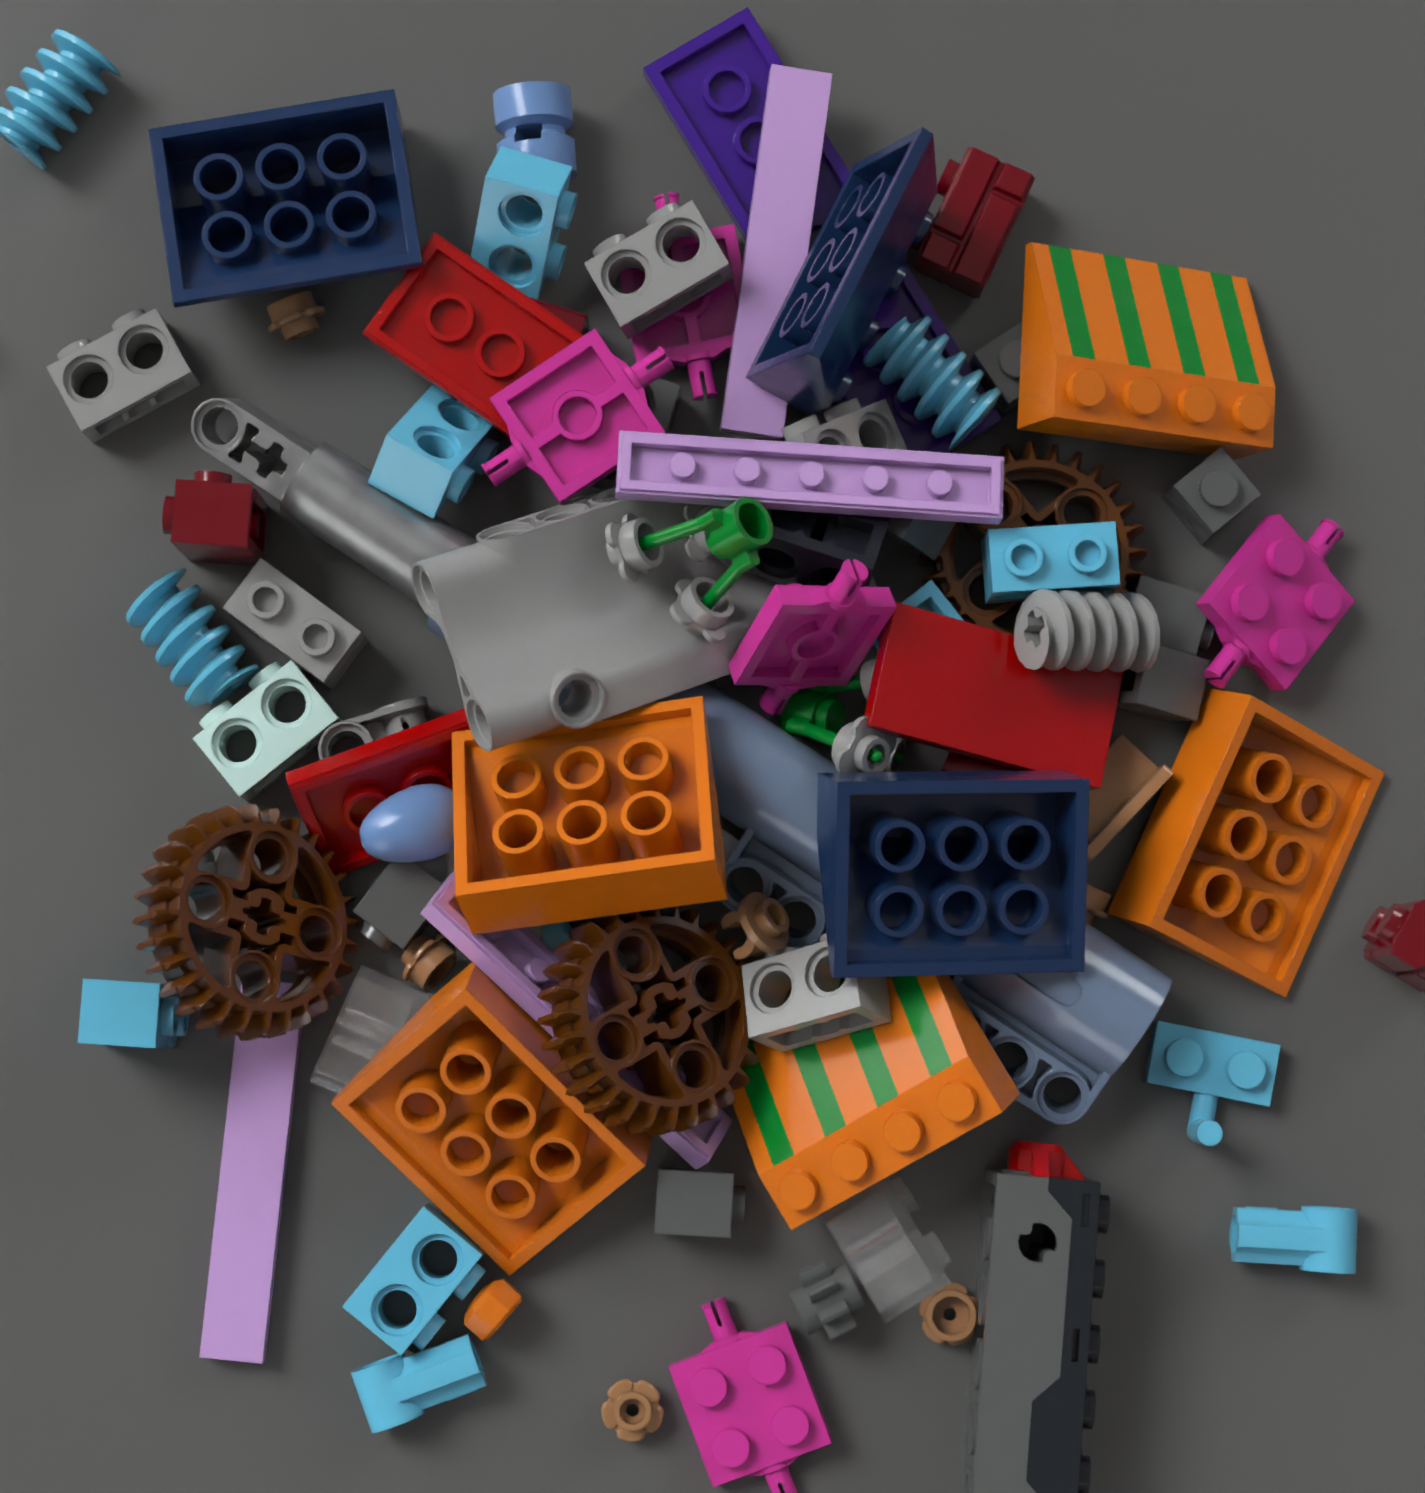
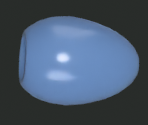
M439 784L415 785L401 790L379 803L368 813L359 829L360 840L365 851L374 858L395 863L431 860L451 851L454 848L453 790Z

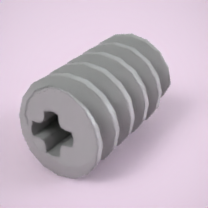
M1039 589L1029 594L1017 614L1014 627V648L1019 661L1026 668L1037 670L1044 666L1045 669L1058 671L1063 667L1072 671H1080L1087 667L1088 670L1101 672L1108 668L1115 672H1123L1130 669L1131 671L1142 673L1151 669L1157 659L1160 648V626L1157 613L1151 602L1142 594L1133 592L1121 594L1110 591L1102 593L1081 591L1078 593L1071 590L1056 592L1048 589Z

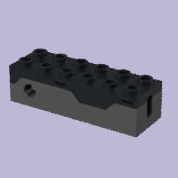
M1015 1141L1009 1147L1007 1168H1001V1170L985 1168L975 1298L978 1300V1324L973 1329L974 1334L971 1341L960 1493L1089 1492L1091 1461L1090 1456L1082 1455L1081 1446L1083 1429L1092 1430L1095 1420V1391L1087 1390L1086 1378L1088 1363L1097 1364L1100 1353V1326L1092 1324L1091 1310L1092 1298L1102 1299L1104 1292L1105 1261L1096 1259L1097 1233L1106 1234L1108 1231L1110 1197L1100 1193L1101 1182L1082 1175L1059 1144ZM1038 1223L1042 1230L1041 1243H1031L1029 1252L1022 1254L1018 1242L1020 1235L1030 1234L1033 1224Z

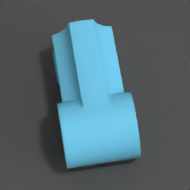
M1252 1206L1233 1207L1229 1231L1231 1261L1298 1265L1299 1270L1356 1274L1358 1209L1327 1206H1301V1210Z
M470 1333L405 1356V1353L402 1355H391L350 1372L371 1433H378L411 1421L425 1414L424 1409L472 1393L487 1385L483 1366Z

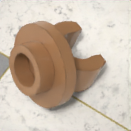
M752 892L742 898L738 905V911L727 913L720 922L723 929L742 927L747 935L745 944L733 951L735 959L756 958L765 952L776 953L783 949L789 941L790 922L786 910L777 900L769 898L760 892Z

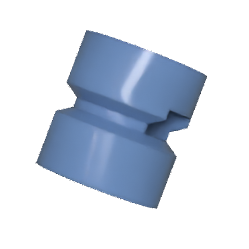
M527 81L509 84L497 89L493 93L495 129L498 133L505 136L504 139L496 144L497 153L500 147L504 146L573 166L570 181L577 177L575 139L565 134L566 131L574 126L571 88L565 84L552 81Z

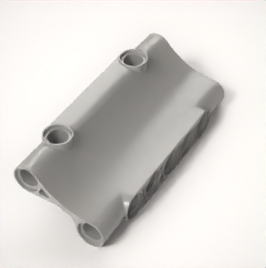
M616 487L490 527L476 535V544L415 562L411 567V578L415 595L423 611L436 621L444 634L454 661L469 728L479 747L486 752L562 725L574 729L583 728L600 720L731 674L728 663L775 585L785 584L744 572L728 590L734 603V611L723 624V628L726 631L724 640L720 643H711L703 635L696 636L687 632L673 619L670 613V607L677 601L678 597L674 588L676 583L683 578L693 581L697 577H707L717 582L731 565H724L719 559L707 558L702 562L693 561L685 550V543L689 539L687 536L663 545V560L659 566L655 567L654 572L647 575L641 572L637 582L632 584L626 583L622 579L619 570L611 564L608 558L605 537L606 525L612 522L621 524L622 517L632 513L637 518L645 517L656 526L657 530L660 531L686 522L683 512L687 504L615 499ZM873 576L869 587H877ZM571 682L570 695L559 706L560 692L567 683Z

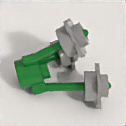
M742 497L729 506L687 504L683 512L686 522L660 531L657 530L656 526L645 517L637 518L632 513L624 515L621 524L616 522L607 524L605 537L608 558L611 564L619 570L622 579L629 584L637 582L641 572L646 575L654 572L655 567L659 566L663 560L664 544L687 536L689 539L685 543V550L693 561L702 562L707 558L719 559L724 565H731L717 582L707 577H697L693 581L683 578L674 587L678 597L677 601L670 607L673 619L687 632L696 636L703 635L711 643H720L726 637L723 624L734 611V603L728 590L744 572L760 563L757 549L767 544L773 536V524L769 513L760 502L750 497Z
M877 655L867 656L862 662L860 675L852 676L846 686H815L800 689L792 695L783 713L780 714L782 729L791 736L816 740L832 747V760L838 773L897 772L905 759L906 740L867 727L868 716H861L854 722L844 726L846 719L845 706L843 702L837 700L834 696V692L862 689L867 700Z

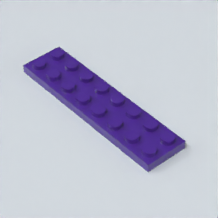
M748 7L643 68V76L745 242L769 71L772 64L784 66ZM824 133L808 253L849 174L848 168L826 133ZM903 259L901 264L907 268L905 277L893 296L889 299H883L874 317L880 321L878 331L870 345L862 353L857 351L847 371L853 375L852 382L842 400L846 402L857 398L861 408L886 399L907 450L952 453L1001 423L1002 418L995 406L989 415L964 440L949 451L950 444L956 433L952 432L941 438H935L932 435V428L938 414L924 420H918L914 416V411L921 397L919 396L908 402H900L897 399V392L904 379L902 378L889 385H884L880 381V374L886 361L872 367H866L862 363L864 357L877 341L904 317H907L910 323L927 315L932 319L924 335L927 341L944 333L950 337L941 354L945 359L961 352ZM966 359L959 371L962 377L973 372ZM979 383L976 391L979 394L985 393L984 388Z

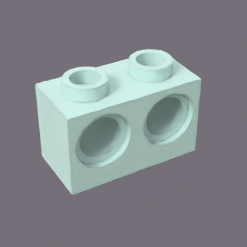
M292 660L283 667L276 661L261 670L248 683L253 691L234 706L227 700L212 709L199 722L204 730L193 737V740L237 795L246 801H250L315 749L319 744L321 735L329 726L342 721ZM290 691L302 693L306 701L303 715L291 723L278 721L275 715V704L279 697ZM237 731H252L256 737L255 752L249 759L243 762H232L226 752L228 739Z

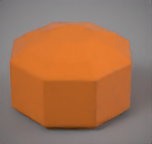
M505 1278L492 1281L484 1286L470 1302L464 1316V1325L482 1341L484 1339L488 1341L523 1301V1294Z

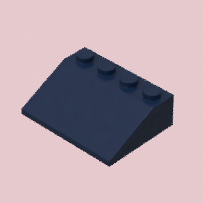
M394 89L148 129L172 301L175 308L423 267L406 139Z
M921 127L853 165L745 377L807 415L829 408L830 405L834 407L845 396L853 378V375L847 371L857 351L862 353L875 337L880 321L874 317L883 299L892 297L905 277L907 268L901 263L910 245H917L925 236L932 223L933 214L928 210L938 192L933 133Z
M1065 770L818 773L817 845L830 975L833 978L1084 972L1090 779Z

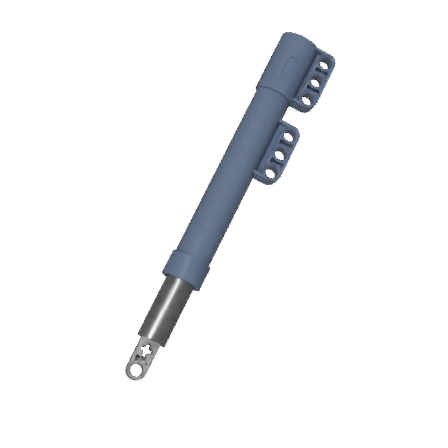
M211 398L202 402L193 413L191 433L195 442L204 451L281 501L280 511L416 602H418V599L415 595L411 578L413 563L477 543L475 539L437 515L432 519L368 484L372 472L328 442H324L318 447L314 446L249 402L236 398ZM226 409L235 415L238 422L236 436L228 443L223 442L218 437L215 425L218 415ZM269 449H284L281 459L288 464L286 471H272L275 461L267 455ZM428 617L426 628L445 640L440 626L436 621ZM571 682L567 683L561 690L559 706L568 699L571 692ZM711 682L651 702L655 703L703 696L719 815L745 831L725 862L728 899L720 901L730 911H738L739 902L746 895L739 893L734 888L732 872L738 867L753 868L761 875L763 880V890L761 893L769 898H774L783 907L793 901H801L808 904L815 913L816 924L808 930H797L789 925V941L785 947L802 948L819 943L820 936L826 933L817 845L818 773H838L835 764ZM1088 923L1085 926L1084 972L950 976L993 1049L1003 1042H1014L1026 1051L1028 1057L1021 1066L1005 1068L1020 1092V1095L1015 1100L1055 1124H1070L1078 1121L1088 1111L1107 1081L1128 1058L1154 1020L1171 988L1173 980ZM1067 1077L1079 1086L1080 1092L1073 1101L1058 1103L1047 1096L1045 1092L1046 1084L1054 1078Z

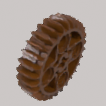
M1027 442L1022 457L1018 460H1015L1009 445L1002 446L999 456L1004 457L1003 502L1008 511L1007 519L999 525L963 522L967 531L980 546L988 529L1043 526L1042 524L1047 520L1048 526L1067 524L1064 519L1065 507L1070 504H1080L1091 511L1094 523L1116 521L1121 584L1114 592L1121 594L1130 592L1125 589L1126 585H1134L1141 575L1146 577L1145 573L1130 568V563L1141 561L1147 556L1146 548L1130 547L1129 542L1144 531V525H1125L1123 519L1135 508V502L1129 501L1116 506L1112 499L1122 484L1117 480L1102 488L1097 483L1104 469L1102 464L1096 465L1086 475L1079 471L1083 455L1081 451H1077L1067 464L1058 462V444H1052L1044 459H1037L1034 442ZM1025 480L1044 481L1059 485L1067 490L1038 513L1012 482ZM956 522L935 561L921 553L918 555L917 563L919 565L934 566L935 568L934 573L925 576L921 580V587L932 580L965 622L1014 635V631L1003 628L996 623L1023 601L1000 603L999 607L993 610L977 608L971 602L968 590L971 584L984 581L982 560L972 567L960 581L957 578L954 547L961 522Z
M256 804L244 805L237 809L234 805L191 818L190 821L186 822V825L176 828L168 834L167 843L158 846L152 851L157 863L146 867L141 872L142 877L152 887L141 890L134 896L136 900L148 906V913L135 918L132 922L135 925L148 928L149 938L139 943L136 949L152 951L156 961L146 969L145 974L155 975L162 973L167 981L158 996L164 998L177 993L181 999L176 1009V1015L184 1016L197 1012L196 1029L205 1030L216 1026L218 1038H230L237 1035L241 1041H252L259 1038L270 1039L302 1028L311 1023V1017L321 1015L329 1010L327 1000L337 997L343 992V988L337 979L345 977L354 971L352 966L342 958L343 955L352 953L359 948L358 944L346 938L347 930L357 927L360 921L346 916L345 906L352 903L356 896L342 895L338 884L348 873L344 871L333 873L328 863L335 851L328 850L319 853L315 849L319 833L314 835L307 833L299 836L300 819L293 817L281 821L278 808H269L260 812ZM221 846L217 858L216 873L199 870V861L210 851ZM254 853L259 859L261 870L256 865ZM293 886L300 899L292 897ZM188 896L195 903L197 916L191 911ZM300 931H301V932L303 933V935H304V938H305V946H304V944H303L302 941H301ZM193 944L205 947L202 962ZM281 970L296 972L297 978L291 988L277 997L280 988ZM235 974H237V976L241 980L242 993L238 990V987L236 985Z
M679 906L586 919V922L576 925L568 931L570 940L559 944L553 950L560 962L548 966L543 971V974L556 985L541 991L537 995L539 999L552 1005V1013L538 1018L536 1022L539 1025L552 1027L554 1037L545 1042L541 1049L558 1050L561 1061L552 1069L551 1073L557 1075L569 1072L573 1082L565 1095L573 1096L585 1092L588 1097L584 1106V1113L592 1114L605 1109L604 1126L613 1127L624 1123L627 1134H638L648 1131L650 1136H660L671 1131L681 1132L694 1128L699 1123L712 1120L718 1116V1109L727 1107L736 1101L733 1090L743 1088L750 1083L749 1077L742 1069L753 1066L760 1060L757 1055L747 1048L748 1044L756 1041L748 1037L743 978L740 972H742L741 966L748 964L750 961L746 959L733 961L729 952L736 940L728 939L719 943L715 939L719 926L718 922L712 921L698 927V908H690L679 913ZM660 943L680 955L684 960V964L671 968L662 952ZM617 948L621 950L626 958L627 971L623 969L618 961ZM695 978L702 985L704 991L703 998L697 992ZM591 984L603 1009L588 1016V991ZM639 984L642 990L635 992L632 986ZM656 1010V1014L652 1016L653 1020L648 1023L647 1019L651 1017V1012ZM710 1018L713 1020L712 1045L701 1026L703 1022ZM599 1033L604 1037V1039L607 1042V1057L602 1053V1051L599 1048ZM669 1041L671 1047L664 1048L661 1043ZM678 1062L684 1068L686 1074L685 1084L681 1081L677 1072ZM633 1065L647 1094L638 1091L622 1080L618 1075L619 1070Z

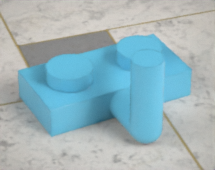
M1154 1021L1143 1082L1194 1092L1187 1126L1188 1138L1196 1144L1214 1146L1221 1141L1223 1135L1221 1126L1214 1121L1218 1097L1270 1107L1281 1045Z

